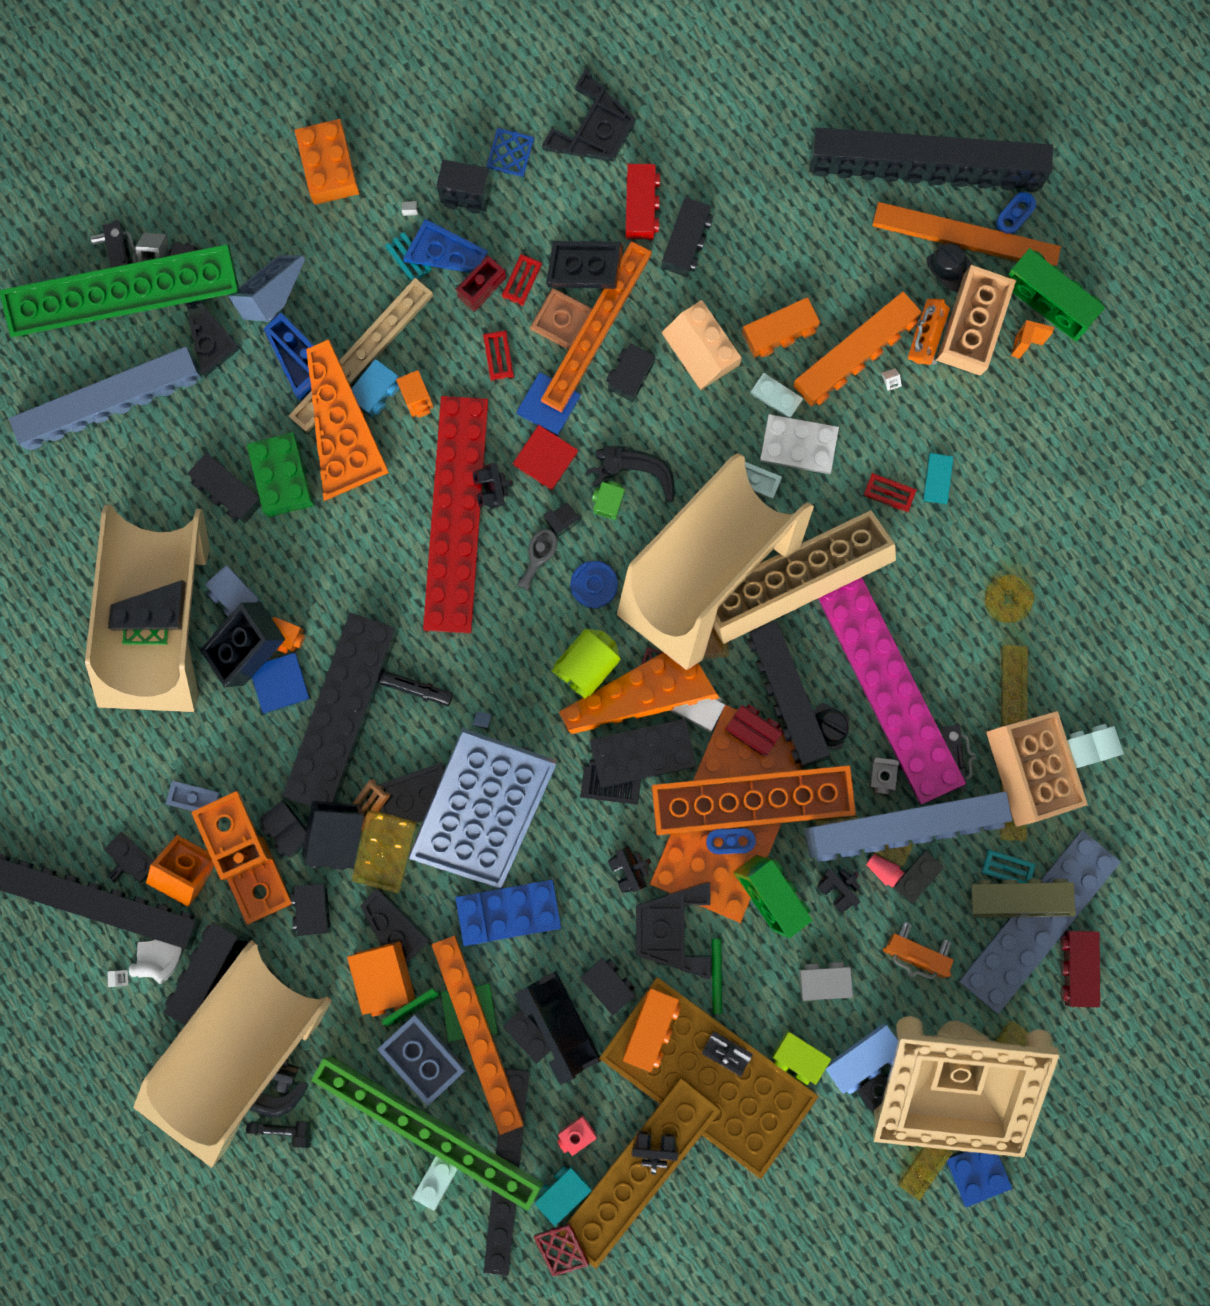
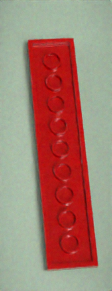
M441 396L423 623L424 631L472 634L481 507L478 506L477 494L482 492V484L475 485L472 473L484 467L488 399Z

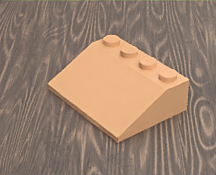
M1058 711L986 732L1004 791L1007 792L1010 810L1016 827L1041 821L1088 805Z

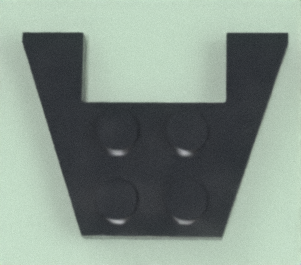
M585 69L575 86V91L594 100L593 105L574 138L551 128L542 144V149L550 152L614 162L632 131L636 119Z
M704 882L637 904L636 955L701 976L704 979H711V955H685V905H710V882Z

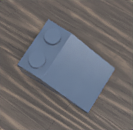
M278 255L239 287V293L229 295L230 300L244 320L269 322L278 315L277 312L285 306L305 261L303 255Z

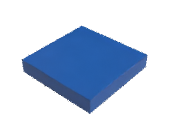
M539 372L516 413L558 436L579 401L581 394L574 391L561 413L541 402V398L552 378Z
M296 653L265 662L252 676L264 714L310 699Z

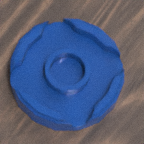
M589 561L576 568L571 576L570 587L578 603L587 608L596 609L606 606L613 600L617 593L618 581L616 573L609 565L601 561Z

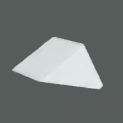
M417 201L402 202L403 216L418 215Z
M896 369L882 372L887 390L902 386L900 374Z
M128 970L108 971V987L128 985Z

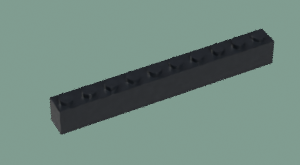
M0 854V891L191 951L200 922L194 920L195 915L184 911L177 915L171 913V907L158 904L157 908L148 906L149 900L136 896L134 900H129L125 898L126 893L112 889L110 893L101 891L103 888L101 885L88 882V885L85 886L79 884V878L66 874L63 879L55 876L57 871L42 867L41 871L32 869L34 866L32 863L19 860L18 864L9 862L11 857Z

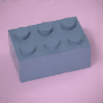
M419 1013L410 1018L377 1049L427 1106L467 1069Z

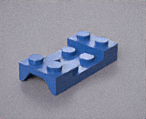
M553 880L456 897L463 946L561 929Z

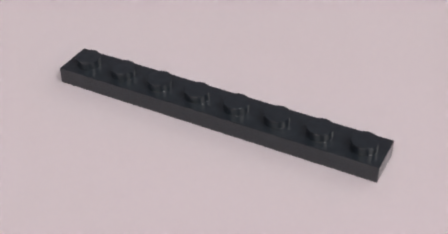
M505 1068L504 1070L524 1122L530 1070ZM524 1126L501 1135L498 1131L496 1155L520 1168ZM492 1190L483 1273L509 1276L516 1204Z

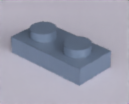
M172 781L166 804L194 811L218 800L221 793Z

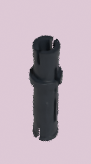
M386 670L383 671L380 679V685L420 697L425 702L432 701L449 707L453 698V692L434 687L432 683H421Z

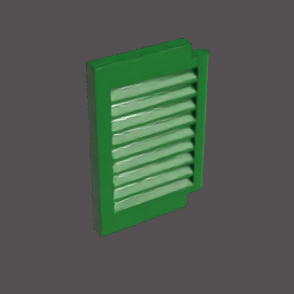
M432 988L381 1021L383 1025L392 1027L438 999L441 994L438 990Z

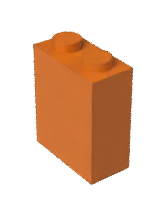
M400 941L355 952L347 957L362 1015L371 1013L372 1017L386 1013L385 1009L392 1007L397 1011L415 999Z

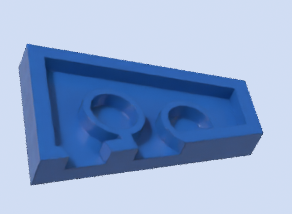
M425 219L405 254L403 262L471 273L478 265H481V261L488 255V251Z

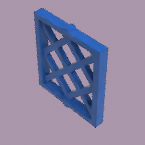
M497 128L486 168L523 177L534 137L520 134L516 131L512 132ZM501 134H510L512 137L505 141ZM499 136L502 143L496 146ZM517 138H526L528 141L521 145ZM515 140L518 147L510 150L507 144ZM529 145L528 150H527V154H526L525 151H524V149H523V147ZM505 146L508 152L501 156L497 149ZM521 150L524 156L516 160L513 153ZM495 151L498 158L492 161V157ZM510 155L514 162L506 165L503 158ZM525 159L523 168H521L519 162ZM498 161H501L504 167H496L493 166V164ZM516 164L519 171H511L508 168Z

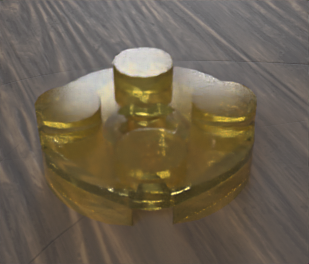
M1009 574L996 578L988 585L984 600L986 610L993 619L1002 623H1015L1030 613L1035 597L1030 586L1023 579ZM1012 594L1015 603L1013 605L1011 603L1005 605L1003 603L1005 600L1003 595Z

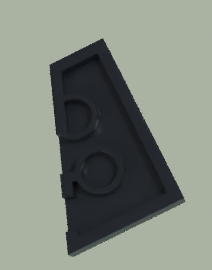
M180 580L111 604L108 628L112 631L182 630L186 582Z
M380 887L360 905L381 945L401 942L406 965L431 940Z

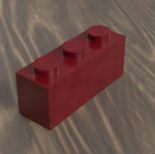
M1066 930L1064 936L1060 937V948L1064 951V961L1060 963V972L1064 976V986H1061L1060 989L1061 1000L1065 1001V1005L1069 1007L1100 1008V932Z

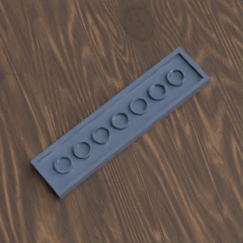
M1080 830L1041 878L1043 883H1053V879H1068V882H1074L1075 916L1010 917L958 982L996 1014H999L1121 861L1087 833Z

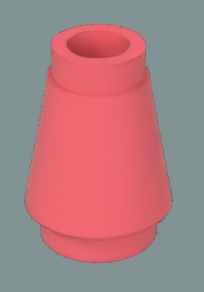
M876 854L866 864L885 886L889 885L892 888L904 874L900 869L901 866Z

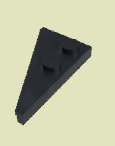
M200 301L185 303L189 314L190 328L201 367L200 371L206 377L240 348Z

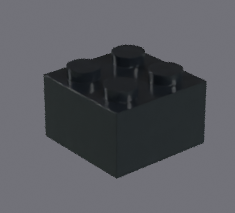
M442 159L436 186L440 202L450 209L463 207L471 213L486 212L492 188L489 168Z

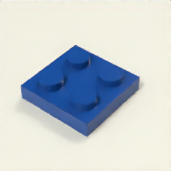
M962 1151L945 1158L965 1207L1012 1189L998 1154Z

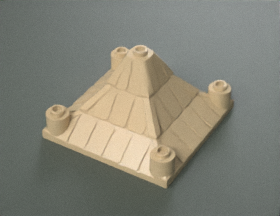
M912 1016L901 1018L896 1024L898 1044L883 1102L874 1110V1142L1024 1157L1059 1057L1058 1047L1053 1046L1050 1033L1044 1030H1034L1026 1036V1046L1022 1047L1021 1045L1004 1044L988 1040V1037L980 1031L959 1021H949L941 1027L937 1035L925 1036L923 1035L922 1022L918 1018Z

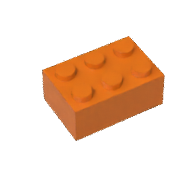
M336 119L295 129L306 181L314 205L358 195L359 189L341 120Z
M649 986L623 1054L624 1062L652 1072L653 1067H659L663 1056V1051H660L662 1043H668L672 1033V1029L669 1027L672 1019H677L681 1009L677 996Z

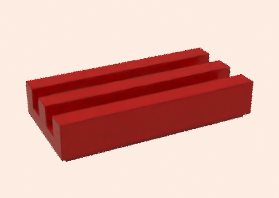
M520 254L502 297L524 306L542 267V262ZM525 261L527 262V265L524 269V272L519 280V283L514 291V294H510L509 292L514 284V281L519 273V270L523 262ZM534 265L535 268L520 298L518 297V295L531 269V266Z
M506 330L483 334L490 380L514 377ZM498 337H503L508 367L507 372L503 371ZM491 338L494 340L499 373L495 374L489 339Z
M871 473L863 496L908 513L917 489ZM875 480L885 485L910 493L909 497H906L904 495L874 485L873 482ZM870 490L878 491L907 503L906 505L872 493Z

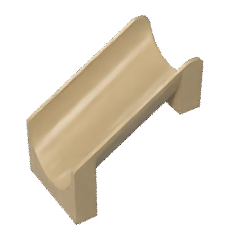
M740 453L735 454L728 459L719 471L629 564L617 616L684 669L688 670L703 660L719 606L773 549L786 557L801 547L814 506L808 502L793 514L780 513L771 509L755 494L747 477L744 456Z
M105 504L100 520L85 664L98 708L194 712L199 691L188 646L195 565H206L210 551L203 509H196L193 520L184 528L172 532H154L141 529L127 522L115 511L112 505ZM180 580L186 582L182 630H168V645H123V631H112L108 628L111 604ZM143 630L140 634L146 639L151 632ZM160 630L157 633L161 639L164 638L165 630ZM127 631V639L134 634L133 631ZM136 636L132 641L142 640L138 636ZM153 636L149 641L159 640L155 636Z
M251 940L145 1077L133 1108L212 1168L228 1149L245 1114L301 1039L306 1041L320 1024L332 1000L328 997L321 999L307 998L282 984L266 967L259 954L258 945Z

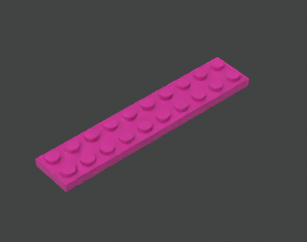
M861 577L818 598L920 806L964 786L966 782L863 578Z

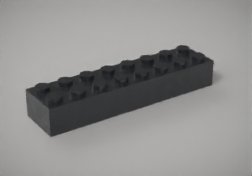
M351 612L349 613L283 797L311 806V801L337 803L377 693L382 673L386 668L399 631L396 628Z

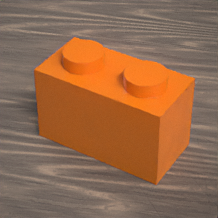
M414 371L396 379L411 416L423 417L428 415L430 409L434 407L419 371Z

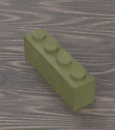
M1041 879L1027 880V883H1017V880H1003L1002 884H992L990 880H979L977 884H972L973 917L1075 916L1074 882H1068V879H1053V883H1043Z

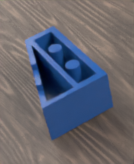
M279 313L263 329L294 394L301 402L312 391L306 349L314 345L282 313Z

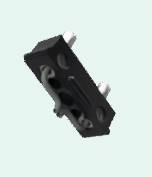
M115 220L114 223L102 225L104 234L90 237L92 244L106 242L110 268L132 264L127 236L129 237L131 249L136 251V247H134L131 234L125 230V226L120 221ZM136 252L133 254V263H137Z
M956 723L954 726L941 727V735L966 782V780L972 777V761L976 760L975 753L970 751L969 738L961 734L959 723ZM962 738L966 741L967 753L973 756L968 760L969 775L966 777ZM966 784L955 790L964 792L967 789Z

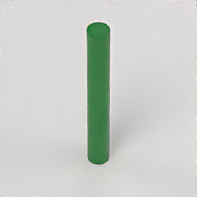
M711 939L712 1014H722L721 939Z

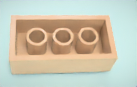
M973 265L967 269L963 275L936 361L980 376L988 369L1016 280Z

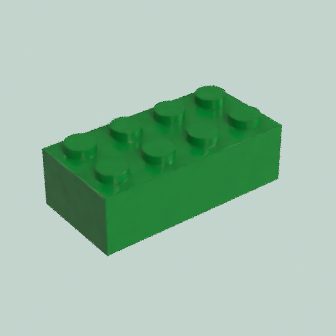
M1030 248L1007 276L1016 280L1013 294L1075 342L1079 340L1105 308L1098 297L1088 294L1083 290L1080 283L1070 280L1059 267L1052 266L1040 252L1033 251Z

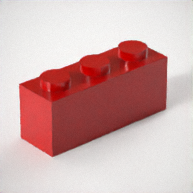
M627 164L626 239L654 240V232H659V218H654L655 210H659V195H655V187H660V173H655V164Z

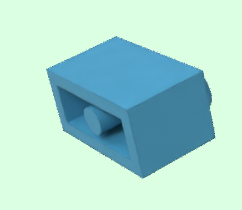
M376 359L352 388L362 412L370 418L374 414L379 415L386 405L384 403L389 395L393 397L399 390V385L396 381L399 378L398 375Z

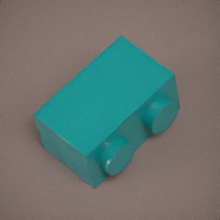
M572 1164L568 1168L565 1166L561 1167L553 1176L556 1180L550 1186L545 1183L534 1202L554 1226L592 1191V1186Z

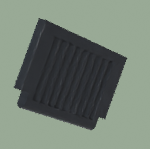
M590 760L589 767L584 766L580 798L638 805L641 780L600 789L594 761Z

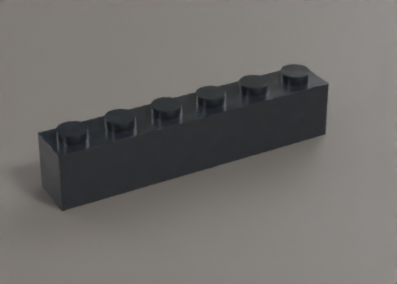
M774 621L749 631V639H746L751 653H756L758 659L755 661L757 670L760 675L764 674L767 682L764 683V687L768 697L773 696L776 704L773 705V710L776 718H781L784 724L781 730L786 742L790 741L793 747L790 753L794 763H799L801 769L829 760L830 752L778 622Z

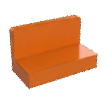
M1026 320L1016 334L1011 356L1021 358L1031 343L1043 345L1053 333L1054 327Z

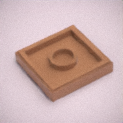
M552 288L530 329L569 350L592 308Z

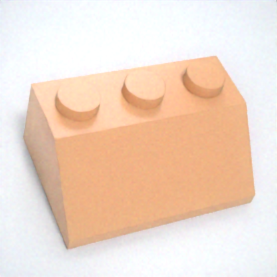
M702 300L683 311L662 331L663 336L700 390L740 365L741 356Z

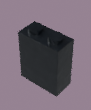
M311 801L302 851L305 865L312 868L324 866L333 867L337 870L354 869L364 818L361 805Z

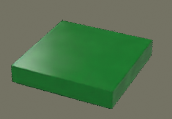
M490 983L474 986L491 1034H497L498 1030ZM443 991L441 992L448 1042L465 1039L449 992Z

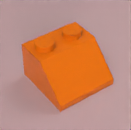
M176 835L151 864L146 884L189 907L202 890L215 866L208 851Z

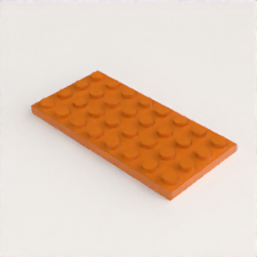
M725 705L693 781L804 769H801L799 763H794L790 753L793 747L790 741L786 742L783 733L764 758L724 731L738 711ZM781 823L738 827L749 829L756 838V844L750 852L738 854H714L710 852L706 846V838L714 830L670 834L650 885L673 893L704 882H710V905L699 906L741 923L751 898L733 872L755 855L768 857ZM744 836L739 837L738 843L742 846L746 845L747 838ZM716 837L714 845L717 847L722 846L723 840L720 837Z

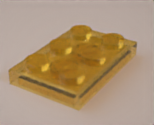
M369 810L351 881L399 893L417 822Z

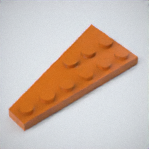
M329 339L306 349L312 389V404L314 406V421L321 469L320 475L323 486V501L389 473Z

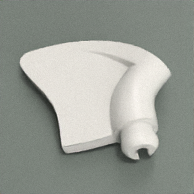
M158 940L138 942L137 964H130V976H138L139 978L152 977L159 984H162L177 968L183 948Z

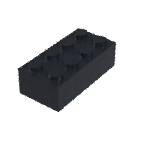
M686 718L590 739L589 741L600 789L696 767Z
M212 922L211 925H208L202 933L203 940L200 946L196 947L190 955L189 960L191 962L187 970H184L177 980L179 985L175 992H172L165 1002L167 1007L163 1013L186 1025L253 937L226 923Z

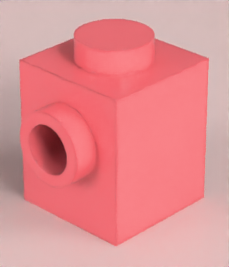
M581 1115L558 1132L559 1139L557 1142L564 1153L569 1151L573 1156L597 1139V1134L584 1115Z

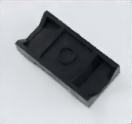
M557 971L514 994L525 1017L532 1014L554 1056V1059L548 1063L560 1085L575 1079L577 1074L601 1061Z

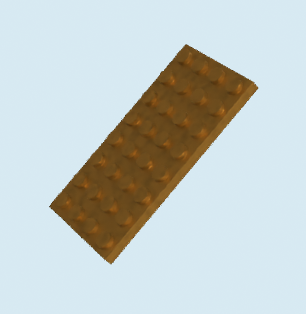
M656 977L651 986L677 996L679 999L678 1003L681 1004L677 1019H672L669 1025L672 1029L667 1044L662 1043L660 1051H663V1056L659 1067H653L652 1072H649L623 1061L625 1048L647 991L599 1059L659 1104L681 1077L721 1108L719 1114L702 1136L762 1179L819 1096L786 1071L776 1066L774 1062L671 986ZM713 1031L753 1054L742 1076L735 1074L701 1054Z

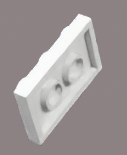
M769 414L760 462L831 474L839 427Z

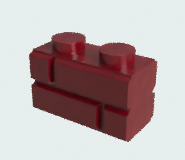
M487 255L481 261V265H478L455 289L457 297L473 312H476L506 280L505 270Z
M749 704L746 707L741 705L724 731L765 758L783 733L779 730L780 725L770 718L766 721L758 716L760 711Z

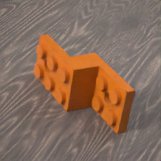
M235 791L191 812L220 880L228 881L247 925L292 905L290 894L264 837L258 836L239 791ZM223 817H227L231 821V827L227 831L220 830L218 825ZM258 885L265 886L267 894L263 899H258L254 894V890Z

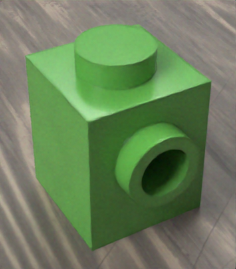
M608 481V483L602 482L600 488H595L592 501L595 502L594 514L617 520L625 495V489L621 488V484Z

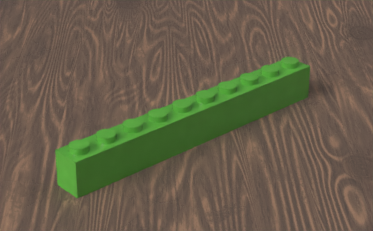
M332 1056L323 1058L311 1080L527 1211L533 1205L544 1184L542 1181Z

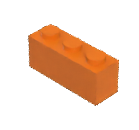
M807 297L743 326L742 334L753 357L755 358L760 355L761 358L772 354L774 348L779 346L786 348L795 343L794 339L798 337L808 338L817 332L816 329H818L820 321Z

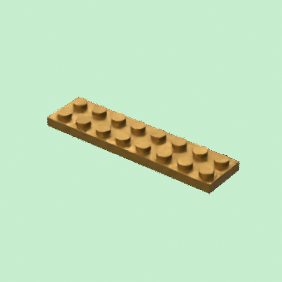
M682 1077L639 1130L651 1132V1145L661 1146L662 1133L675 1134L676 1147H679L678 1161L665 1160L667 1161V1168H657L656 1175H651V1167L642 1166V1159L651 1158L632 1157L633 1143L636 1142L637 1132L566 1223H571L590 1265L597 1269L721 1111L720 1107ZM562 1230L558 1234L565 1237L567 1231ZM569 1234L568 1239L573 1241L571 1235ZM566 1243L572 1250L574 1249V1246Z

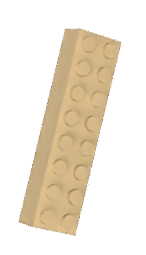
M870 510L803 542L798 550L786 557L778 554L760 563L719 606L713 628L722 643L725 644L896 561L895 544Z

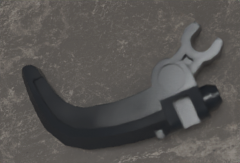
M603 446L602 449L596 450L595 454L596 459L602 460V466L590 468L585 473L586 477L590 474L598 476V480L592 482V487L598 486L605 478L615 477L620 470H639L650 473L659 479L665 500L667 502L674 500V479L667 462L649 453L631 450L625 446Z
M301 1082L294 1090L283 1097H272L261 1093L249 1110L267 1117H280L290 1112L298 1104L308 1089L307 1082Z

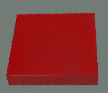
M538 425L513 462V466L553 491L577 455L578 450Z

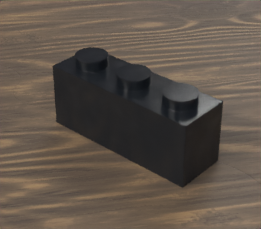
M684 198L662 260L661 269L685 277L689 276L690 271L695 272L699 258L695 257L697 250L703 249L706 241L703 233L705 228L710 229L714 215L710 214V205Z
M207 452L187 473L193 479L190 483L200 492L204 489L211 495L208 499L216 506L220 507L223 504L228 509L226 514L235 522L240 519L243 523H246L261 506L260 498Z

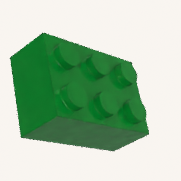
M293 432L247 444L262 510L268 518L314 506L299 441Z
M755 855L733 873L771 930L790 939L813 921L808 914L810 909L803 900L798 899L795 894L797 892L795 886L790 880L786 881L782 875L783 868L775 859L772 860Z

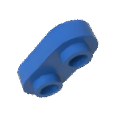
M1021 192L1011 200L997 218L996 227L998 231L1014 234L1024 224L1036 207V200L1030 193ZM1019 204H1025L1026 209H1020ZM1004 221H1010L1012 226H1005Z
M746 828L718 829L710 832L706 838V846L714 854L747 853L756 844L755 835ZM741 836L747 838V844L744 846L738 843V839ZM716 837H720L723 840L722 846L717 847L714 845Z

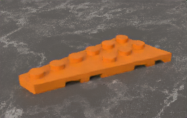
M663 652L596 690L590 697L582 698L559 711V714L570 734L599 728L601 724L610 722L616 724L623 722V719L634 716L635 718L645 717L673 710L675 706L684 704L690 706L698 704L697 701L708 698L714 700L719 699L699 663L686 670Z

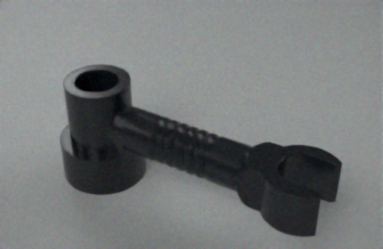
M296 1121V1126L247 1123L246 1125L247 1134L292 1136L291 1147L311 1148V1122Z

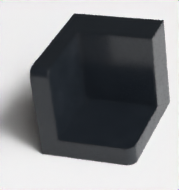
M565 503L554 512L550 509L543 514L545 521L556 533L557 537H560L581 522V517L573 511L568 503Z

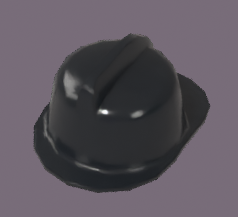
M953 243L941 244L926 259L930 271L947 289L954 292L959 291L964 273L973 265L963 249Z
M821 703L813 712L826 745L830 749H841L849 733V717L841 711Z

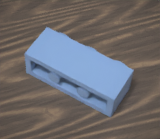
M882 1024L830 1061L825 1070L843 1094L846 1092L851 1094L861 1086L860 1082L867 1077L868 1079L874 1078L881 1072L880 1068L886 1063L891 1065L893 1063L898 1040L886 1024Z

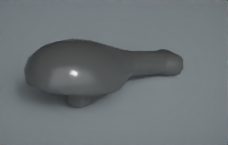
M544 528L538 531L530 540L528 550L530 563L523 578L518 581V587L524 588L526 591L530 590L532 579L539 566L547 562L555 554L558 540L556 533L552 529Z

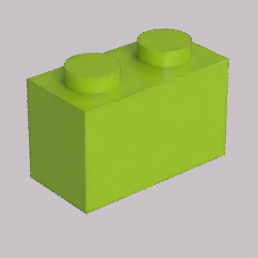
M786 1030L771 1055L776 1059L774 1062L776 1066L786 1072L788 1068L792 1069L797 1073L795 1078L806 1085L810 1082L816 1085L831 1061L830 1057Z

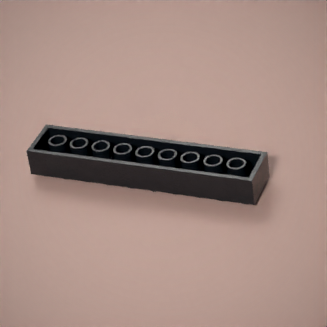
M815 127L810 148L809 173H814V175L819 177L837 174L840 178L861 176L864 180H873L875 177L884 178L888 182L905 179L909 183L914 184L921 181H931L933 185H943L947 182L954 183L958 187L974 184L983 189L1001 186L1003 190L1024 188L1027 192H1036L1042 189L1052 173L1053 144Z

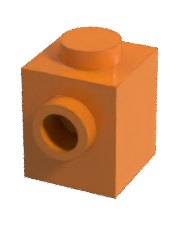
M273 617V621L286 639L277 650L287 654L288 650L295 652L296 648L300 649L305 639V635H303L304 630L296 625Z

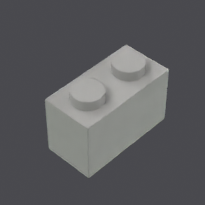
M830 962L829 967L819 968V963L804 964V969H799L801 1000L853 997L851 967L844 966V962Z

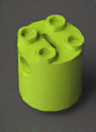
M584 629L554 663V668L551 671L566 683L572 682L569 687L578 695H581L584 699L587 696L590 697L620 662L617 644L602 630Z

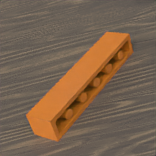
M904 292L900 293L794 381L793 387L811 407L816 403L820 406L830 397L828 394L834 388L838 391L848 382L847 377L852 373L855 376L858 375L866 367L864 363L870 358L872 361H875L884 352L882 349L887 344L893 346L901 339L900 334L907 329L910 332L914 329L922 312Z

